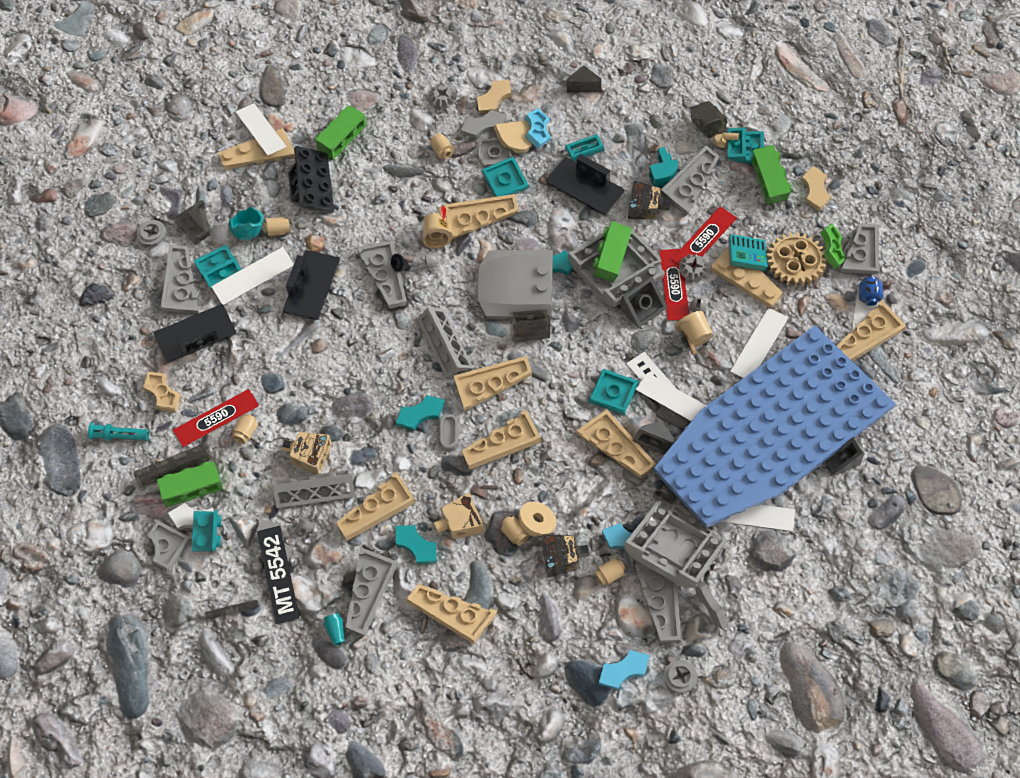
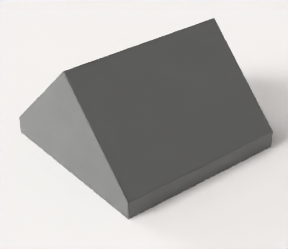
M649 276L621 297L620 310L638 328L668 308L652 276Z

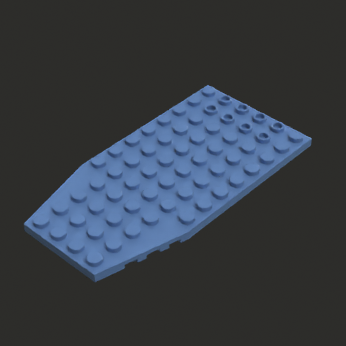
M815 325L701 409L655 466L654 472L696 518L708 528L728 519L734 514H740L750 507L761 505L771 498L775 499L781 496L839 451L849 439L857 437L887 414L896 404Z

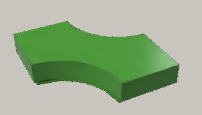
M830 223L820 233L826 247L823 255L833 269H836L846 260V257L841 248L843 237L833 223Z

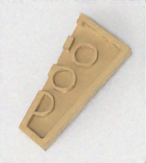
M281 128L275 132L287 147L270 155L265 153L256 139L223 150L217 154L224 170L246 167L250 163L263 164L264 161H281L282 158L286 157L292 159L295 158L294 149L284 129Z
M516 194L444 205L447 210L446 220L448 228L453 233L452 239L518 214Z
M729 246L711 266L710 271L771 309L783 295V292L761 270L730 265Z
M882 300L837 347L851 361H854L903 332L906 325Z
M527 356L454 375V382L464 412L532 376V370Z
M607 409L576 432L577 435L639 478L647 475L656 466V463L638 443L633 442L631 435Z
M524 410L517 418L508 420L505 426L491 431V435L481 438L463 449L462 456L470 470L541 443V437L527 410Z
M397 472L391 475L392 478L386 483L383 482L378 486V490L375 493L364 498V502L361 505L354 507L336 523L346 541L416 503L415 498Z
M421 584L415 587L406 601L472 644L476 643L497 615L496 610L491 608L487 610L479 604L461 601V598L444 595L441 591Z

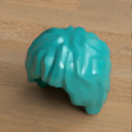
M254 207L241 210L229 220V231L239 240L251 241L260 234L263 214L259 210L254 209Z

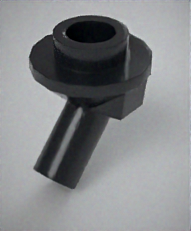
M396 253L392 255L390 263L394 271L400 272L403 269L404 271H409L411 269L408 261L401 254Z

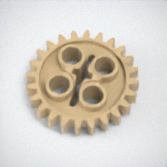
M789 232L788 237L782 234L781 239L776 237L775 242H771V246L768 247L767 266L770 267L769 272H775L774 278L780 277V283L786 280L787 286L790 282H793L794 287L797 286V283L804 287L805 282L811 285L812 280L817 281L818 276L821 277L823 271H825L827 259L823 255L825 253L823 252L824 247H818L819 241L813 242V236L809 239L806 238V233L802 237L799 232L796 233V236Z

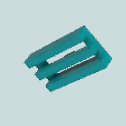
M596 134L565 145V150L568 152L570 159L576 161L580 154L588 157L604 151V146Z

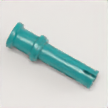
M90 422L88 439L101 438L109 441L114 438L148 441L149 429L113 427V425L108 423L106 425H95L94 422ZM122 433H135L136 435L122 434Z

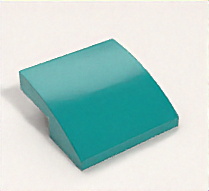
M746 127L728 128V133H739L738 140H728V159L752 164L750 157L753 150L764 147V131L746 132Z
M227 244L194 260L197 269L210 290H213L211 286L242 270Z

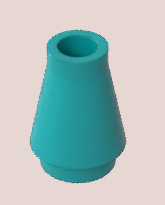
M338 613L324 617L323 626L333 646L345 643L343 618H340Z

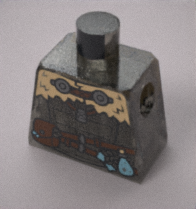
M633 181L628 219H657L659 209L670 210L671 200L661 199V188Z
M542 535V548L547 578L576 570L579 565L578 558L589 557L588 545L576 546L573 535Z

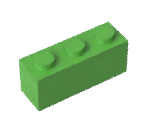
M350 105L341 110L335 120L331 121L327 128L317 135L315 139L317 150L325 152L329 158L334 160L367 126L365 114Z
M774 145L753 150L750 159L767 205L788 200L792 188L785 178V168L781 167L779 152L775 150Z
M611 221L608 227L605 226L601 236L604 237V240L599 243L597 249L599 256L595 257L592 268H595L593 276L614 283L620 272L632 228Z
M214 461L205 462L200 466L186 468L181 472L167 474L157 479L166 508L223 490Z

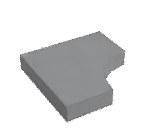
M158 520L146 536L155 547L152 563L169 573L191 542V537Z

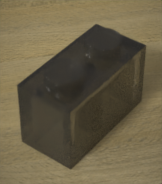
M710 101L690 107L692 123L707 139L727 132V117Z
M547 309L510 313L512 341L522 342L550 338V318Z

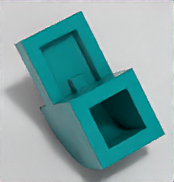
M665 147L658 148V164L650 165L649 167L651 184L657 188H663L677 175L678 160H672L671 154L667 153Z

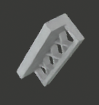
M427 308L417 320L446 379H453L454 375L459 371H472L474 368L445 310Z
M352 469L273 481L276 508L355 497ZM342 483H349L350 492L341 493L337 488ZM321 486H327L331 489L327 496L317 493ZM301 489H307L312 493L307 499H302L297 495ZM288 492L292 497L289 501L280 502L279 493Z

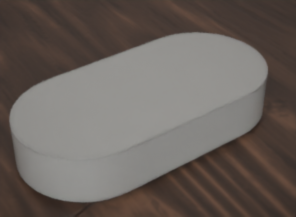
M446 414L440 419L439 442L441 448L445 451H453L459 445V420L453 414Z

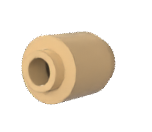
M440 133L431 137V147L440 159L450 158L454 152V147L449 140Z
M267 218V222H263L264 233H268V236H280L290 233L289 218Z
M250 414L241 415L232 431V438L241 444L249 441L258 426L256 418Z
M509 516L502 521L501 531L513 544L521 546L529 539L530 535L522 529L519 520L515 516Z
M612 558L599 566L598 570L594 573L600 584L604 586L624 576L626 568L620 559Z

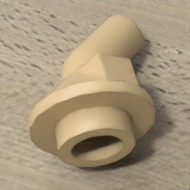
M724 131L715 133L713 141L717 147L726 148L727 140H738L739 133H725Z

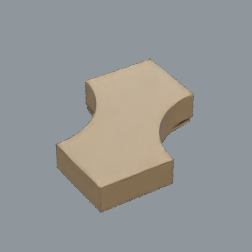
M509 79L492 81L491 89L486 94L477 97L479 114L489 113L490 110L496 111L498 104L502 100L511 98Z
M812 166L802 177V182L809 191L805 202L821 211L831 200V195L827 193L824 187L828 175Z
M147 371L143 390L156 397L157 410L177 412L181 395L179 392L168 387L167 375Z

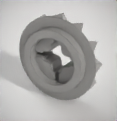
M446 83L441 86L438 84L437 87H432L431 92H429L430 102L439 108L451 106L457 98L456 90L453 89L452 85L447 86Z
M157 220L146 221L138 227L137 238L145 246H154L156 243L160 244L161 240L165 239V226ZM154 231L155 235H151V237H149L148 233H152Z
M697 253L694 255L688 254L686 257H683L679 264L681 275L689 281L702 280L706 277L709 270L708 262H706L704 256H698ZM694 262H696V267L699 268H696V270L693 273L691 266Z
M676 660L666 667L664 672L665 684L668 685L671 691L674 690L679 694L681 692H689L696 685L698 675L691 663L684 660ZM677 670L681 675H686L684 677V684L680 679H675L677 677Z

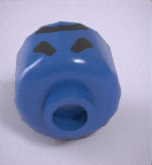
M866 277L859 283L858 291L861 302L866 303L868 306H874L883 299V285L876 277Z

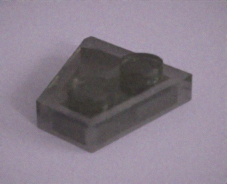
M200 200L173 218L174 222L195 245L210 236L203 200Z

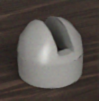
M433 253L425 254L426 268H433L438 264L437 255Z
M695 297L691 302V310L693 312H704L706 307L705 300Z
M301 517L298 528L300 532L306 529L305 534L310 533L314 528L315 522Z

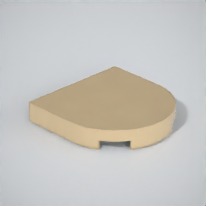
M527 121L495 124L494 130L503 147L514 150L513 152L525 153L532 147L533 144L525 138L530 130Z

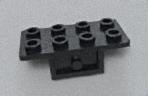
M295 146V163L288 171L291 201L298 203L300 200V206L332 213L334 211L328 155L325 152Z
M582 154L577 157L576 162L568 157H564L546 179L547 184L602 215H606L624 193V188L610 181L611 170Z
M305 250L303 256L297 255L286 284L288 297L283 312L319 320L340 258Z
M223 304L154 332V336L167 363L236 335V330Z

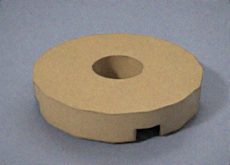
M527 502L518 512L520 526L531 536H542L544 538L547 535H551L557 526L554 513L542 503ZM533 517L539 519L540 522L535 521Z

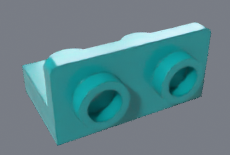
M218 510L193 511L192 552H216V547L221 546V535H217V527H221L222 515H218Z

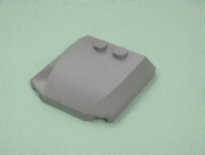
M631 231L619 275L614 283L593 276L595 268H592L595 257L599 256L597 249L599 243L604 240V237H601L602 234L568 253V260L572 268L607 305L613 307L621 304L622 295L649 276H652L656 283L664 278L665 275L661 267L660 257L633 231Z
M492 250L487 252L479 266L478 304L482 308L487 320L552 319L553 250Z
M657 501L627 539L624 548L631 558L681 587L695 588L726 545L727 539L725 537L722 539L717 533L718 528L715 525L706 528L688 509L678 504H672V507L661 505L662 502Z

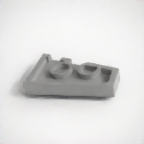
M860 223L841 273L878 275L879 225Z

